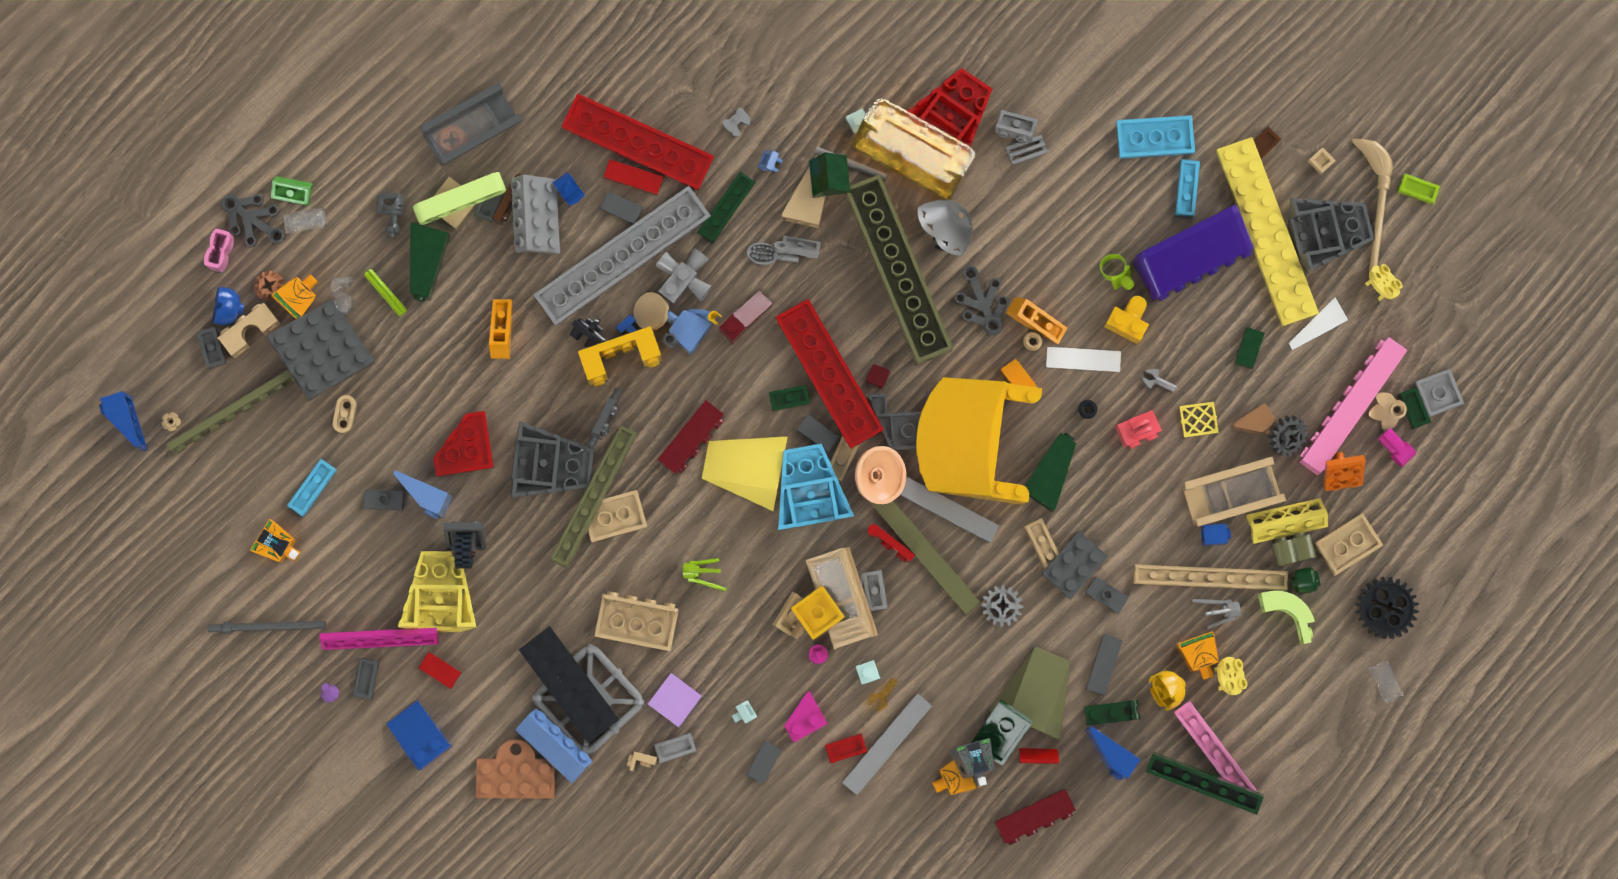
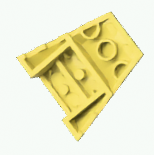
M788 437L709 441L702 479L774 512L783 463V450L786 448Z
M421 551L398 627L404 629L437 628V632H462L477 628L464 569L455 568V559L452 557L451 551Z

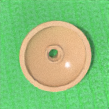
M885 446L872 447L864 452L858 460L855 469V481L859 492L871 503L887 504L894 501L901 494L906 483V468L901 456L895 450Z

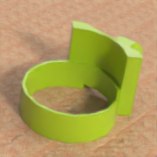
M1110 254L1102 259L1100 263L1101 274L1105 279L1112 281L1114 290L1121 286L1127 290L1134 287L1131 266L1126 264L1122 256ZM1111 259H1120L1125 263L1124 271L1118 276L1104 274L1102 272L1103 265Z

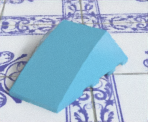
M822 444L783 450L778 530L854 516Z

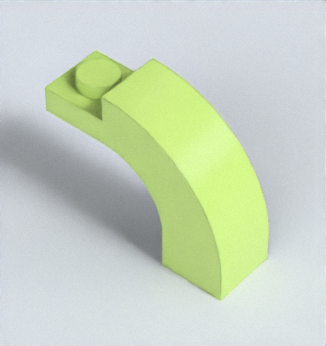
M1269 591L1258 594L1262 613L1283 611L1289 614L1296 624L1300 645L1311 643L1313 632L1311 627H1308V623L1315 621L1310 609L1300 598L1284 591Z

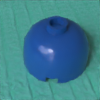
M218 287L212 323L229 325L236 321L238 314L242 315L244 304L240 303V297L233 289Z

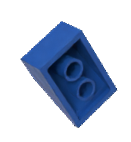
M121 391L100 398L101 404H99L102 415H105L136 448L144 452L148 451L132 397Z
M418 700L387 723V726L418 770L422 771L453 747Z
M1087 727L1085 731L1104 765L1110 770L1109 774L1117 780L1128 779L1141 759L1094 727Z

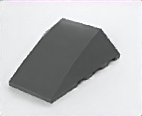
M1290 198L1288 225L1298 259L1308 271L1374 240L1365 203Z
M519 421L512 464L511 498L587 488L591 481L594 449Z

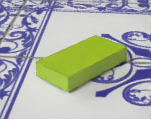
M1404 173L1397 192L1433 205L1440 186Z

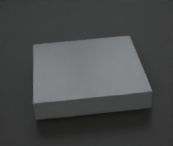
M1450 369L1414 382V386L1419 391L1429 417L1464 404Z

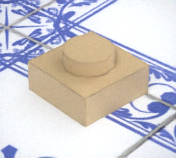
M1323 147L1308 160L1320 175L1336 161Z

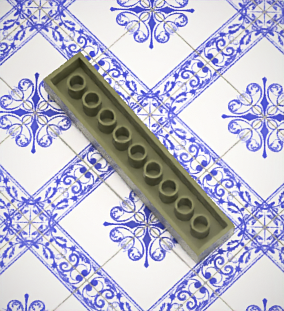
M879 174L851 185V193L845 194L916 366L951 353L953 347L881 175Z

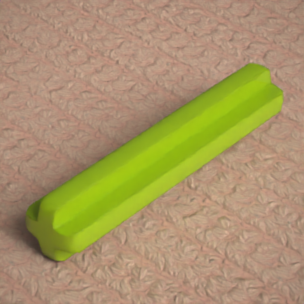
M372 269L366 271L364 274L366 279L398 316L405 314L407 309Z

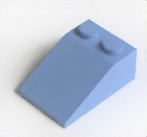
M396 470L393 474L420 507L425 510L424 513L434 519H437L438 516L444 518L453 498L449 493Z

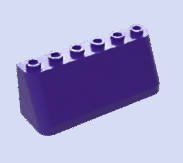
M1233 205L1140 252L1134 257L1132 263L1152 301L1158 299L1160 302L1168 298L1169 293L1174 290L1178 293L1186 288V284L1190 282L1196 284L1203 280L1202 276L1209 274V276L1214 275L1220 271V267L1225 265L1227 268L1235 264L1236 259L1240 257L1245 259L1251 256L1255 248L1237 205Z

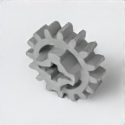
M1002 585L999 590L997 586H994V592L987 591L989 597L983 596L986 603L981 604V607H985L986 610L982 614H988L986 621L992 619L993 626L997 622H999L1000 627H1003L1005 622L1007 626H1010V620L1017 622L1015 616L1022 615L1018 611L1023 608V605H1019L1022 598L1016 597L1018 591L1011 592L1012 587L1005 590V586ZM999 594L996 602H990L994 595ZM1007 595L1013 599L1014 603L1007 599ZM1001 600L1003 601L1004 605H1007V608H1005L1003 612L1001 611L1000 607H997V605L1001 603ZM990 610H994L998 614V618ZM1014 610L1013 614L1005 619L1006 613Z

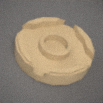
M654 292L645 293L637 300L634 307L636 324L643 329L651 326L652 330L659 329L668 319L669 304L660 294Z

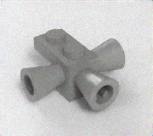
M694 248L687 263L681 262L678 265L668 252H665L655 267L671 274V276L658 292L674 304L684 291L686 292L690 289L702 301L710 292L712 286L697 279L695 271L709 259Z

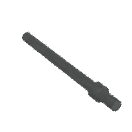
M326 621L242 624L223 622V624L208 625V632H223L224 634H232L234 631L326 629Z

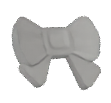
M738 108L735 115L730 119L723 120L722 123L727 131L732 132L733 136H740L741 133L737 124L742 122L750 125V117L742 108Z

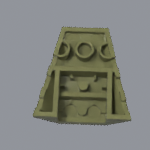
M1034 647L988 711L992 712L1001 699L1034 720L1030 728L1060 740L1071 661Z

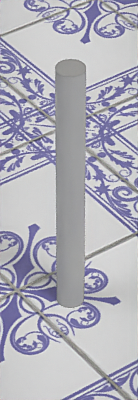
M817 147L814 154L820 155L825 152H833ZM847 158L848 167L873 177L880 174L882 180L885 181L886 173Z

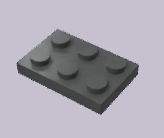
M1078 531L1041 575L1071 600L1108 556Z

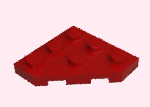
M485 411L468 413L461 419L459 425L453 430L442 448L433 457L436 477L494 468Z

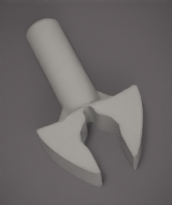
M1159 369L1144 371L1147 374H1151L1154 379L1141 378L1148 389H1151L1153 385H1158L1171 392L1177 390V385L1159 377Z

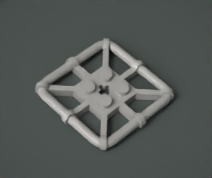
M588 644V646L578 651L573 658L578 663L588 654L587 676L610 707L613 704H631L634 706L591 746H589L585 738L582 746L565 728V725L570 721L568 716L560 722L542 702L556 701L553 696H542L548 690L544 683L532 695V700H534V704L539 711L543 712L554 725L560 728L562 733L572 739L575 745L588 755L596 752L614 734L617 735L620 732L619 729L640 711L645 701L642 699L639 691L622 674L623 671L620 668L618 669L594 644ZM593 654L612 673L602 685L592 676ZM617 679L635 700L613 699L605 688Z

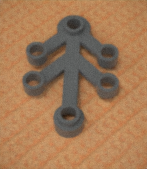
M260 194L241 199L234 195H227L222 199L221 207L229 215V233L233 237H238L242 233L241 228L237 224V213L243 217L246 236L244 242L248 247L253 248L257 245V239L253 235L252 224L265 232L272 243L280 244L284 241L285 234L280 228L272 229L257 218L267 215L271 217L278 216L280 211L276 205L246 211L242 206L251 204L262 206L264 198ZM257 197L261 198L259 203H255ZM230 202H234V206L232 208L228 207V204ZM272 208H276V212L274 214L270 213V210ZM234 228H238V229H239V230H238V233H236V234H233V233H232V230H233ZM276 234L281 235L280 239L275 240L274 236ZM249 239H254L253 244H248Z
M973 265L965 267L963 277L966 281L970 282L978 301L966 297L964 293L960 292L955 295V303L958 305L965 304L982 311L985 318L974 315L971 310H965L962 314V319L965 322L972 321L982 325L984 331L989 335H997L1002 330L1000 317L1009 300L1004 295L999 296L997 299L998 306L992 315L990 306L996 291L1001 286V281L998 278H993L990 281V288L985 298L977 280L978 269ZM972 271L974 276L968 277L967 272ZM992 282H998L999 286L993 287ZM963 296L964 300L959 302L957 297ZM1002 298L1006 300L1004 305L999 303V300ZM965 313H970V314H971V318H970V319H966V318L964 317V314H965ZM990 323L996 324V328H995V329H991V328L989 327V324H990Z

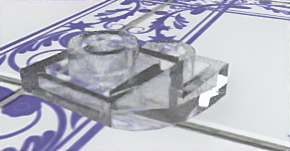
M324 208L283 215L286 234L327 227Z

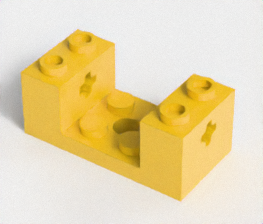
M651 326L578 351L590 386H601L605 384V380H608L601 358H612L620 351H623V353L634 350L635 346L638 347L644 367L652 368L660 365L659 362L662 361V357Z

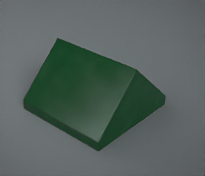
M825 152L809 160L813 198L851 193L846 155Z

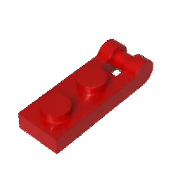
M872 524L868 527V535L879 538L882 541L880 544L887 550L893 549L897 552L896 557L905 563L907 560L910 563L914 558L915 554L879 526Z

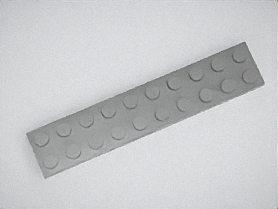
M688 186L536 292L534 297L554 325L557 326L703 224L711 215L690 186Z

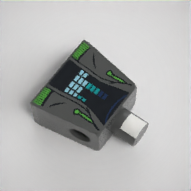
M990 738L950 750L963 779L973 776L976 787L988 784L985 773L994 770Z

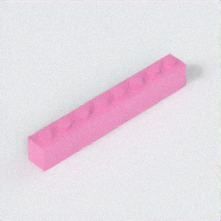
M1390 337L1384 341L1382 339L1375 347L1377 351L1374 356L1370 355L1366 359L1364 370H1359L1353 378L1355 383L1352 387L1349 385L1345 389L1343 400L1336 402L1332 408L1334 412L1331 417L1327 416L1321 424L1323 426L1321 431H1316L1310 439L1312 444L1309 448L1305 447L1299 456L1302 458L1299 463L1316 475L1321 474L1325 469L1326 461L1332 459L1407 352V349Z

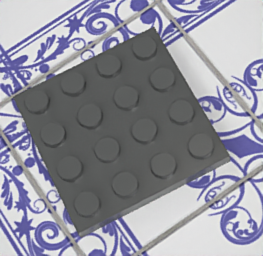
M333 299L267 336V340L308 401L375 362Z

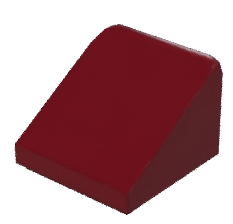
M873 364L865 381L883 389L891 371Z

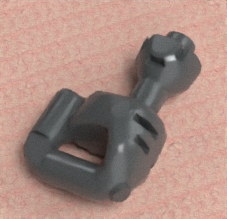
M385 192L381 193L377 198L376 213L391 215L390 223L386 226L385 232L389 233L388 237L396 238V234H400V227L397 224L398 216H403L404 197L398 193ZM394 200V203L392 205H387L384 203V201Z

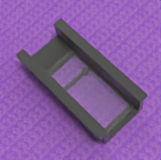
M498 82L422 124L420 128L422 136L443 167L448 162L514 125H518L523 120L511 108L503 95V88Z

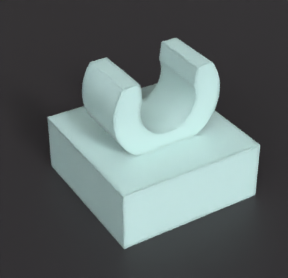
M748 700L736 706L738 713L732 716L735 723L743 719L745 724L757 718Z

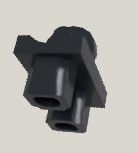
M589 317L586 321L579 318L572 324L574 327L570 335L574 339L580 340L583 335L589 338L584 344L586 348L607 340L600 334L603 328L599 326L601 322L599 318H596L594 321Z

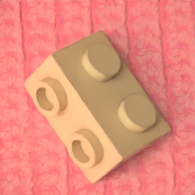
M792 592L772 625L789 636L798 639L804 633L805 628L791 608L804 598Z

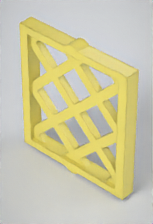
M1214 402L1179 406L1184 438L1218 433ZM1208 405L1205 410L1199 407ZM1195 407V408L1192 410V412H1190L1188 409H1186V408ZM1209 407L1212 408V416L1206 412ZM1196 409L1202 412L1199 418L1193 414ZM1183 411L1189 414L1186 420L1183 418ZM1204 414L1210 418L1207 423L1201 420ZM1191 416L1197 420L1194 425L1188 422ZM1212 420L1214 421V424H1215V428H1214V429L1209 426V423H1210ZM1198 422L1204 425L1201 431L1195 427ZM1185 424L1191 427L1188 433L1185 431ZM1206 427L1211 430L1209 432H1203L1206 429ZM1193 429L1198 432V433L1190 434Z

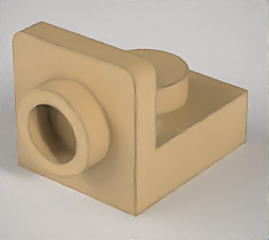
M634 752L633 755H629L627 766H630L629 771L634 772L638 760L640 761L639 765L651 768V764L656 765L658 757Z

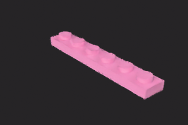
M1190 700L1174 711L1175 715L1222 778L1257 791Z

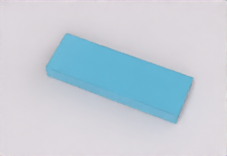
M1180 160L1175 216L1191 218L1195 216L1200 161Z
M320 459L287 506L304 517L337 469Z

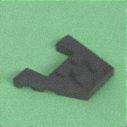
M926 391V401L932 391ZM869 394V400L874 413L884 429L883 435L888 447L895 451L916 450V433L921 412L887 413L886 394Z

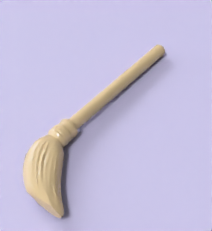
M1352 139V142L1365 155L1372 169L1378 175L1377 189H1379L1369 266L1370 271L1371 268L1378 264L1386 193L1389 190L1393 164L1389 153L1378 142Z

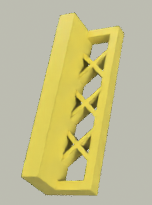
M1321 498L1246 515L1251 528V539L1254 544L1328 527V513ZM1313 506H1318L1319 510L1313 511L1309 508ZM1296 510L1301 512L1297 515L1291 514L1292 511ZM1280 515L1282 518L1274 519L1272 516ZM1256 519L1264 520L1262 523L1254 524L1253 520Z

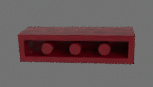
M705 400L657 459L658 462L674 475L682 474L688 467L686 463L689 459H694L701 451L698 448L702 443L707 444L713 435L710 433L715 428L718 430L724 423V414Z
M1062 789L994 821V824L1003 843L1012 845L1020 841V836L1026 834L1029 837L1036 834L1037 829L1042 826L1046 829L1055 825L1054 821L1059 818L1063 821L1072 817V812L1076 810L1067 790Z

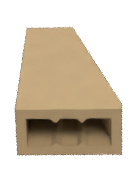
M810 166L784 209L782 220L819 229L826 196L813 198Z

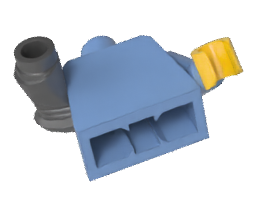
M703 309L683 310L679 316L669 311L666 322L672 326L668 331L669 333L663 336L662 343L670 349L680 345L688 354L692 355L712 327V323L718 325L715 318L718 316L722 317V315L716 311L710 312Z

